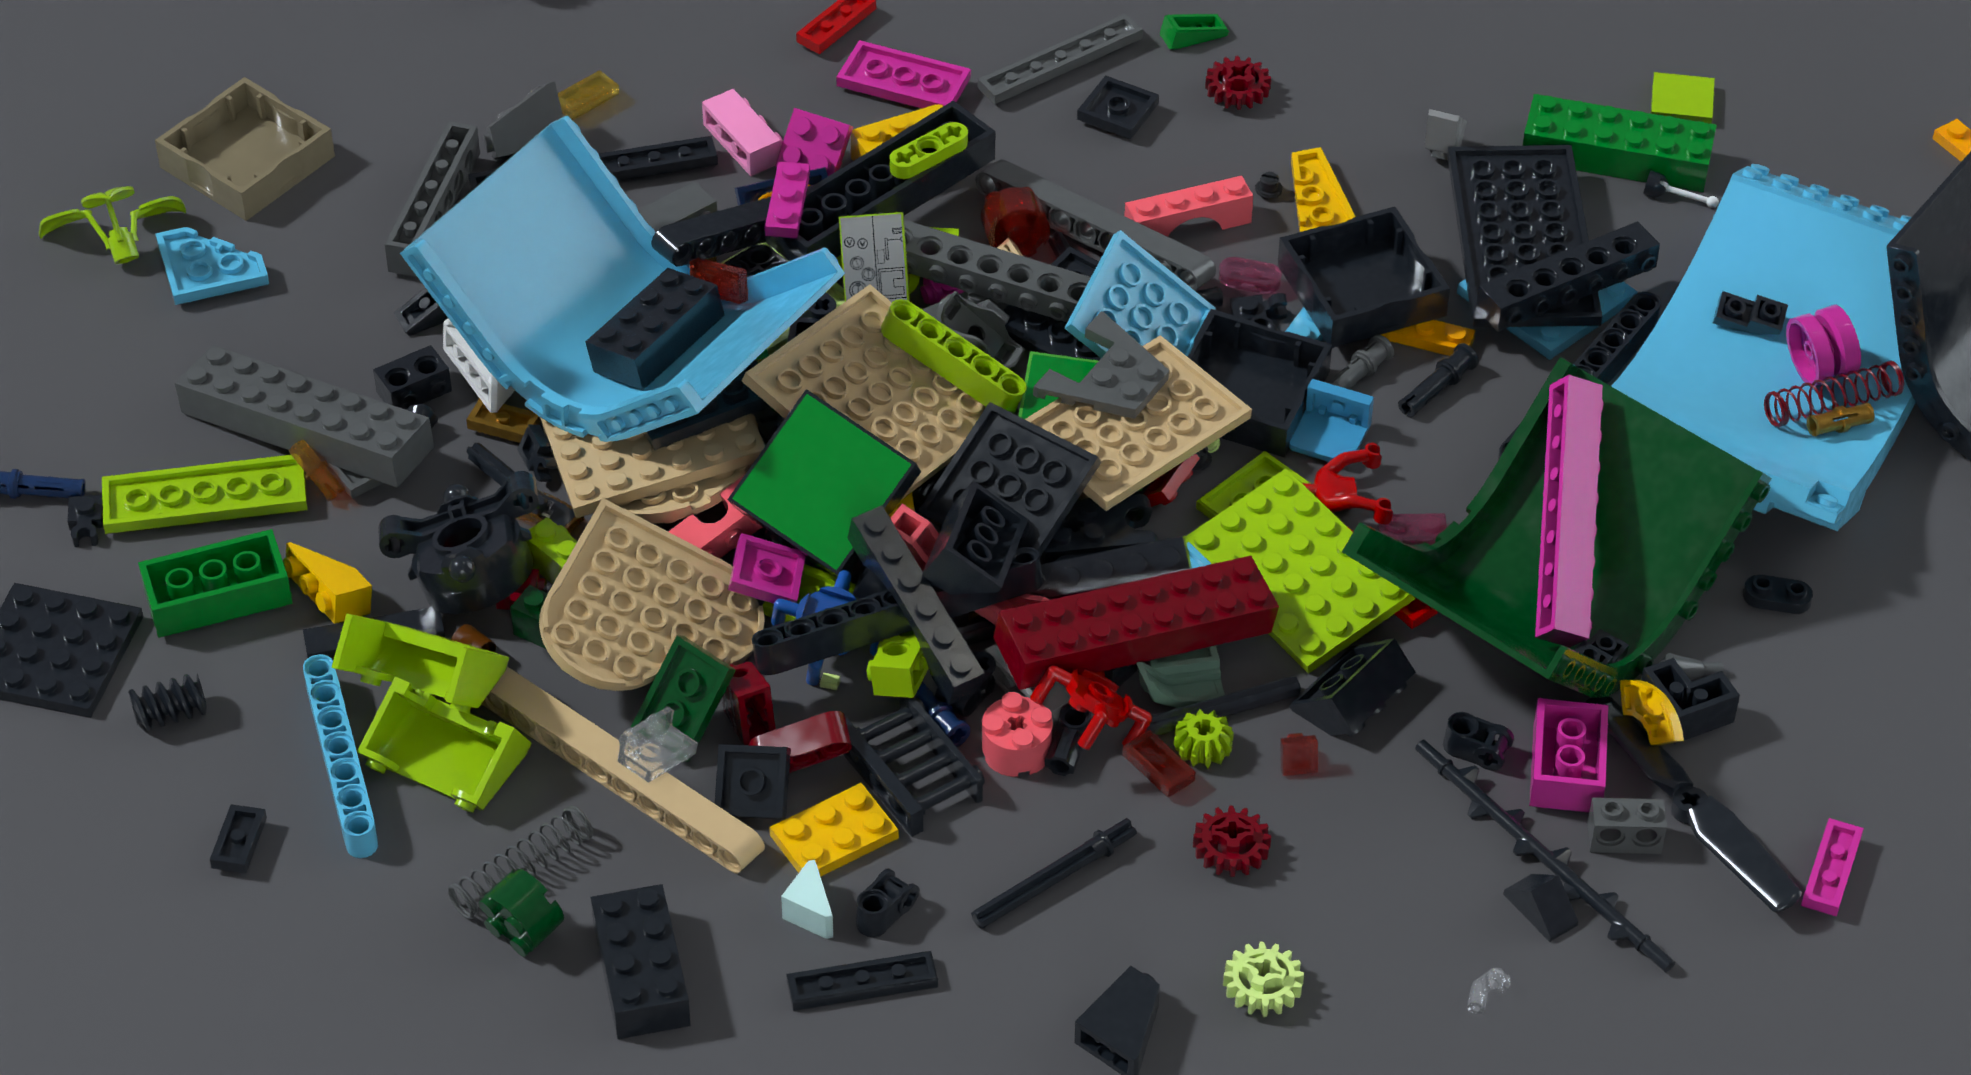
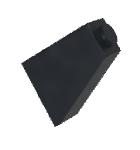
M1130 966L1075 1021L1074 1043L1121 1075H1139L1159 1007L1160 984L1151 975L1142 973Z

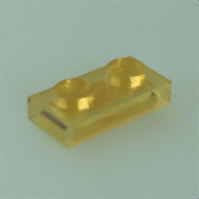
M601 70L593 73L558 93L562 114L569 116L571 120L578 118L619 95V85Z

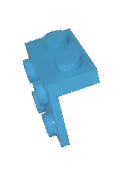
M1312 379L1307 389L1306 410L1290 440L1289 448L1292 451L1328 462L1343 452L1359 450L1371 426L1374 397Z

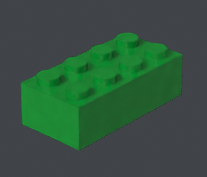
M272 529L138 562L144 592L158 638L293 604L288 575Z

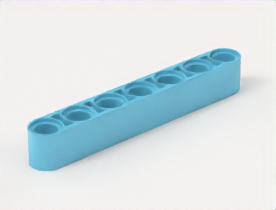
M314 655L305 660L303 672L346 850L353 857L366 858L376 852L378 848L375 821L336 669L331 668L333 660L327 655Z

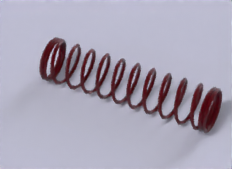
M1887 361L1883 362L1880 366L1872 365L1869 369L1860 368L1857 372L1849 371L1846 375L1842 373L1837 374L1835 378L1829 376L1823 381L1819 379L1814 380L1812 384L1806 382L1800 387L1796 385L1791 386L1789 390L1783 388L1778 392H1768L1764 399L1765 414L1769 422L1775 427L1787 425L1789 417L1794 422L1800 420L1801 414L1807 419L1808 416L1804 414L1800 403L1801 391L1804 393L1809 404V416L1812 415V411L1816 415L1822 414L1824 409L1830 412L1835 408V405L1836 407L1839 406L1834 393L1835 382L1843 393L1844 407H1846L1847 403L1851 407L1856 406L1858 400L1861 403H1866L1869 401V397L1874 401H1878L1881 394L1885 398H1890L1891 395L1898 396L1903 392L1905 385L1903 372L1897 363ZM1888 365L1892 366L1897 373L1899 380L1897 392L1892 390V382L1886 372ZM1873 368H1878L1877 377L1871 371ZM1880 370H1881V381H1882V384H1883L1885 390L1888 392V395H1885V394H1884V392L1882 391L1881 385H1880V379H1879V377H1880ZM1861 371H1867L1866 379L1859 374ZM1869 373L1875 379L1878 387L1877 398L1872 396L1869 389ZM1850 374H1856L1854 383L1848 377ZM1858 376L1866 388V401H1863L1858 393ZM1838 377H1845L1843 380V386L1837 380ZM1846 379L1849 380L1855 392L1854 404L1850 403L1846 394ZM1827 380H1833L1831 389L1825 383ZM1816 383H1822L1820 392L1814 386ZM1824 385L1832 398V410L1826 407L1823 399ZM1804 386H1810L1809 396L1802 389ZM1812 388L1820 399V413L1816 412L1812 403ZM1793 389H1799L1797 398L1791 392ZM1781 392H1787L1786 402L1780 395ZM1789 394L1797 405V419L1793 418L1789 409ZM1771 395L1775 396V401H1774L1775 414H1776L1777 419L1779 420L1780 423L1776 422V420L1774 419V417H1773V415H1772V413H1771V409H1770V397H1771ZM1777 400L1781 408L1782 418H1780L1778 413Z

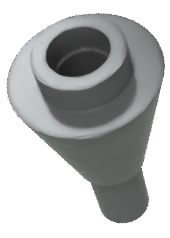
M1667 653L1664 659L1660 661L1663 662L1674 658L1691 681L1720 671L1724 673L1722 662H1702L1672 653Z

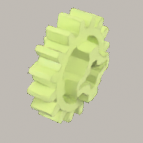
M1260 942L1258 949H1253L1248 943L1245 945L1244 954L1235 950L1233 952V959L1226 961L1223 976V986L1227 987L1226 996L1227 998L1235 997L1236 1008L1242 1007L1244 1004L1247 1005L1248 1014L1250 1015L1256 1009L1261 1010L1263 1017H1267L1269 1009H1273L1278 1015L1282 1014L1283 1004L1292 1008L1295 998L1301 997L1304 972L1300 971L1301 962L1299 960L1291 961L1292 952L1290 950L1280 953L1279 944L1275 943L1271 949H1266L1265 943Z

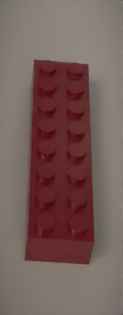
M1246 556L999 611L993 638L1018 689L1023 690L1036 687L1047 668L1051 665H1056L1070 673L1078 669L1079 675L1084 670L1096 673L1136 664V662L1150 661L1272 632L1279 605L1252 556Z

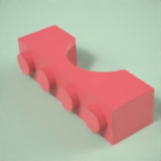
M1241 175L1126 202L1125 217L1167 237L1180 224L1201 217L1215 220L1224 230L1252 222L1253 194Z

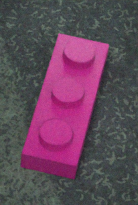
M778 162L765 224V236L798 237L810 176V164Z
M1828 819L1801 906L1837 917L1864 828L1835 819Z

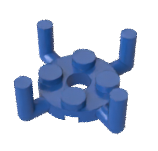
M847 570L840 571L834 587L827 586L820 588L819 591L812 594L808 593L799 604L781 598L777 599L773 605L772 625L776 626L785 623L786 614L798 619L857 600L849 592L851 573ZM879 642L872 643L870 646V653L874 657L877 653ZM849 651L844 652V653H841V654H838V655H844V654L848 653ZM824 659L808 664L806 682L809 685L815 686L819 683Z

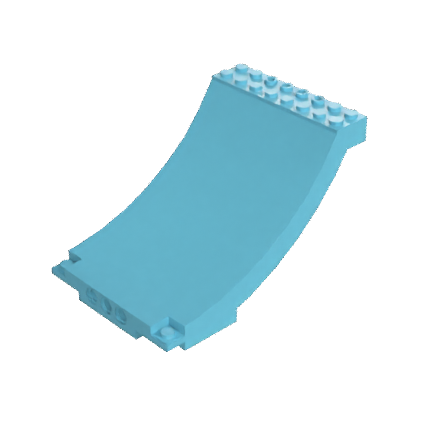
M1751 164V167L1746 166L1732 174L1703 240L1673 297L1636 356L1611 387L1772 478L1769 483L1770 491L1761 503L1758 502L1753 510L1766 514L1772 508H1776L1838 531L1860 510L1867 488L1890 452L1916 403L1905 378L1904 389L1900 395H1891L1890 398H1885L1881 394L1878 401H1874L1869 397L1868 403L1873 407L1875 414L1872 423L1853 426L1848 431L1842 433L1832 431L1812 436L1807 429V419L1802 414L1798 422H1794L1789 417L1787 425L1775 427L1769 422L1765 414L1764 399L1768 392H1778L1783 388L1789 390L1791 386L1796 385L1800 387L1805 383L1798 374L1788 349L1786 327L1789 319L1808 313L1814 316L1816 310L1837 304L1849 316L1855 328L1861 351L1860 368L1869 369L1872 365L1880 366L1883 362L1894 361L1901 368L1886 246L1912 217L1902 215L1901 218L1889 215V210L1884 207L1871 205L1868 208L1858 204L1859 199L1843 194L1837 197L1828 194L1829 189L1816 184H1811L1808 187L1799 184V179L1794 176L1781 174L1779 177L1770 174V169L1765 166ZM1722 291L1754 301L1758 294L1787 304L1788 308L1781 333H1752L1713 324L1716 307ZM1888 365L1886 372L1892 382V390L1897 392L1899 388L1898 376L1895 369ZM1873 368L1871 371L1877 377L1878 368ZM1880 370V377H1879V379H1880V385H1881V388H1882V391L1884 392V394H1885V395H1888V392L1885 390V388H1884V386H1883V384H1882V381H1881V370ZM1861 371L1859 374L1866 379L1867 371ZM1869 373V389L1872 396L1877 398L1878 387L1875 379ZM1851 374L1848 376L1853 381V383L1856 374ZM1858 376V393L1860 398L1863 401H1866V388L1863 381ZM1840 377L1837 379L1842 386L1845 377ZM1846 379V394L1850 403L1854 404L1855 392L1849 380ZM1833 380L1826 382L1830 389L1832 388ZM1835 382L1834 393L1839 406H1844L1843 393ZM1821 384L1815 386V387L1818 389L1819 392H1820ZM1824 385L1823 399L1826 407L1832 410V398ZM1804 386L1802 389L1809 396L1810 386ZM1812 388V403L1816 412L1820 413V399ZM1793 389L1791 391L1796 398L1799 389ZM1801 391V407L1804 414L1809 416V404L1804 393ZM1781 392L1780 395L1786 402L1787 392ZM1789 394V409L1793 418L1797 419V405ZM1771 395V397H1770V409H1771V413H1772L1774 419L1776 420V422L1780 423L1779 420L1777 419L1776 414H1775V408H1774L1775 396ZM1777 400L1778 413L1780 418H1782L1781 408ZM1848 417L1841 418V419H1837V420H1833V421L1843 420V419H1846V418H1848Z

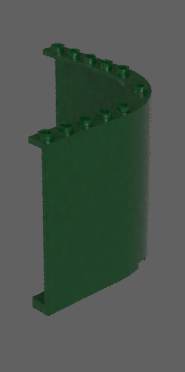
M1561 357L1484 485L1466 507V512L1469 514L1460 524L1453 521L1436 536V542L1432 545L1426 542L1410 545L1360 522L1342 550V553L1547 679L1587 696L1601 698L1620 690V680H1633L1639 674L1642 675L1643 668L1653 665L1654 659L1674 637L1684 621H1690L1695 616L1699 608L1698 600L1703 592L1708 591L1715 583L1717 578L1715 572L1721 562L1727 561L1735 548L1733 542L1739 532H1744L1750 525L1753 517L1751 513L1758 502L1761 503L1770 491L1769 483L1772 478ZM1567 375L1603 385L1602 399L1604 405L1601 412L1600 426L1602 438L1599 445L1600 471L1597 483L1599 500L1596 506L1595 524L1597 526V533L1594 541L1595 566L1592 579L1594 595L1591 601L1590 617L1592 629L1589 639L1585 641L1588 642L1599 629H1602L1629 645L1627 655L1621 661L1613 664H1604L1574 651L1580 643L1569 648L1535 638L1549 387L1552 383Z

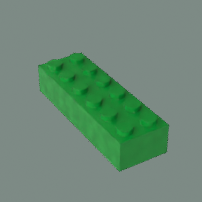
M1534 94L1522 146L1572 145L1576 171L1647 182L1649 173L1652 170L1663 174L1669 186L1704 192L1717 125Z

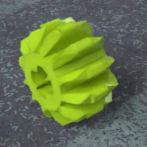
M1199 709L1196 716L1186 713L1184 720L1178 721L1175 729L1174 746L1175 750L1179 751L1181 761L1191 759L1193 767L1198 763H1204L1208 769L1211 762L1221 765L1224 757L1230 756L1234 732L1232 727L1228 726L1226 717L1217 718L1215 710L1210 714H1204Z

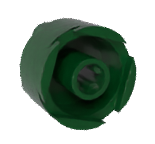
M513 869L478 902L479 907L488 917L484 922L486 928L497 938L504 935L511 940L512 948L522 957L532 952L564 921V914L556 900L550 904L545 898L544 894L548 891L545 886L534 876L522 869H518L516 872Z

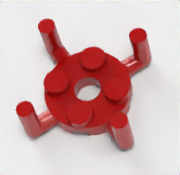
M1051 665L1047 668L1030 696L1033 702L1042 705L1055 682L1064 685L1071 696L1068 702L1073 708L1080 712H1087L1088 710L1094 714L1078 741L1079 746L1086 750H1090L1105 724L1116 728L1120 722L1125 721L1128 717L1135 722L1122 744L1127 749L1133 751L1152 722L1151 713L1134 705L1127 694L1123 699L1116 693L1119 686L1107 679L1104 671L1095 673L1090 670H1084L1079 675L1078 669L1070 673L1056 665Z

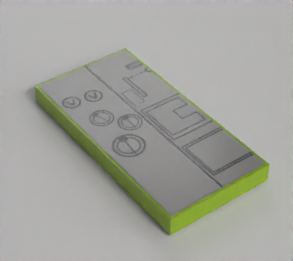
M904 212L839 217L842 269L845 272L843 275L845 302L869 284L890 302L898 299L910 301Z

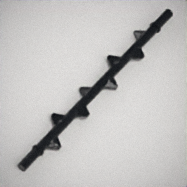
M1425 739L1416 745L1415 750L1438 770V774L1444 775L1472 800L1467 815L1471 819L1489 815L1517 840L1513 849V853L1516 856L1533 854L1555 875H1559L1560 879L1564 882V888L1570 901L1582 898L1611 924L1607 935L1611 941L1628 939L1635 945L1637 951H1642L1665 973L1674 967L1675 961L1652 942L1648 934L1644 935L1615 909L1619 897L1617 893L1598 894L1568 867L1572 854L1568 847L1550 851L1521 825L1525 814L1522 809L1505 811L1475 784L1479 773L1477 766L1457 769L1451 759H1446Z

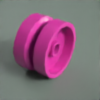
M1836 304L1816 310L1814 316L1808 313L1789 319L1786 327L1788 349L1792 362L1805 383L1812 384L1814 380L1819 379L1823 381L1829 376L1833 377V375L1836 376L1841 373L1846 375L1849 371L1857 372L1860 369L1861 351L1859 340L1849 316L1840 306Z

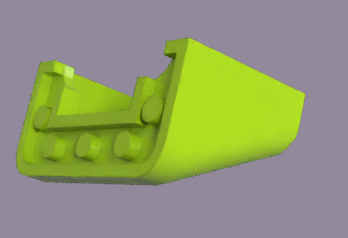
M395 676L357 750L361 756L367 759L365 765L381 774H384L386 769L456 799L454 805L467 812L474 813L475 809L483 810L525 758L532 743L512 726L500 721L499 723L492 720L486 721L473 714L451 709L449 704L436 699L430 693H423L417 689L414 690L410 682Z

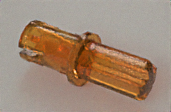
M300 440L291 447L289 452L306 472L305 478L315 483L327 501L335 499L337 497L336 492L341 494L344 491V486L338 482L327 468L328 463L321 461L305 440Z

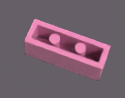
M731 89L702 102L703 125L750 176L776 165L783 143L782 138L777 132H773L763 116L757 115L746 98H742L734 89Z

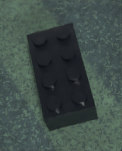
M671 268L664 270L585 341L593 372L644 390L725 315L718 286Z
M663 884L590 897L593 925L617 1039L691 1026L689 999Z

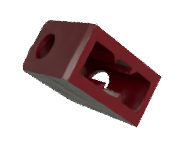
M745 662L739 665L729 664L736 671L722 697V704L741 743L749 745L750 740L754 737L776 730L771 688L752 662ZM748 708L752 709L754 712L753 715L749 718L747 715L751 713L748 710Z

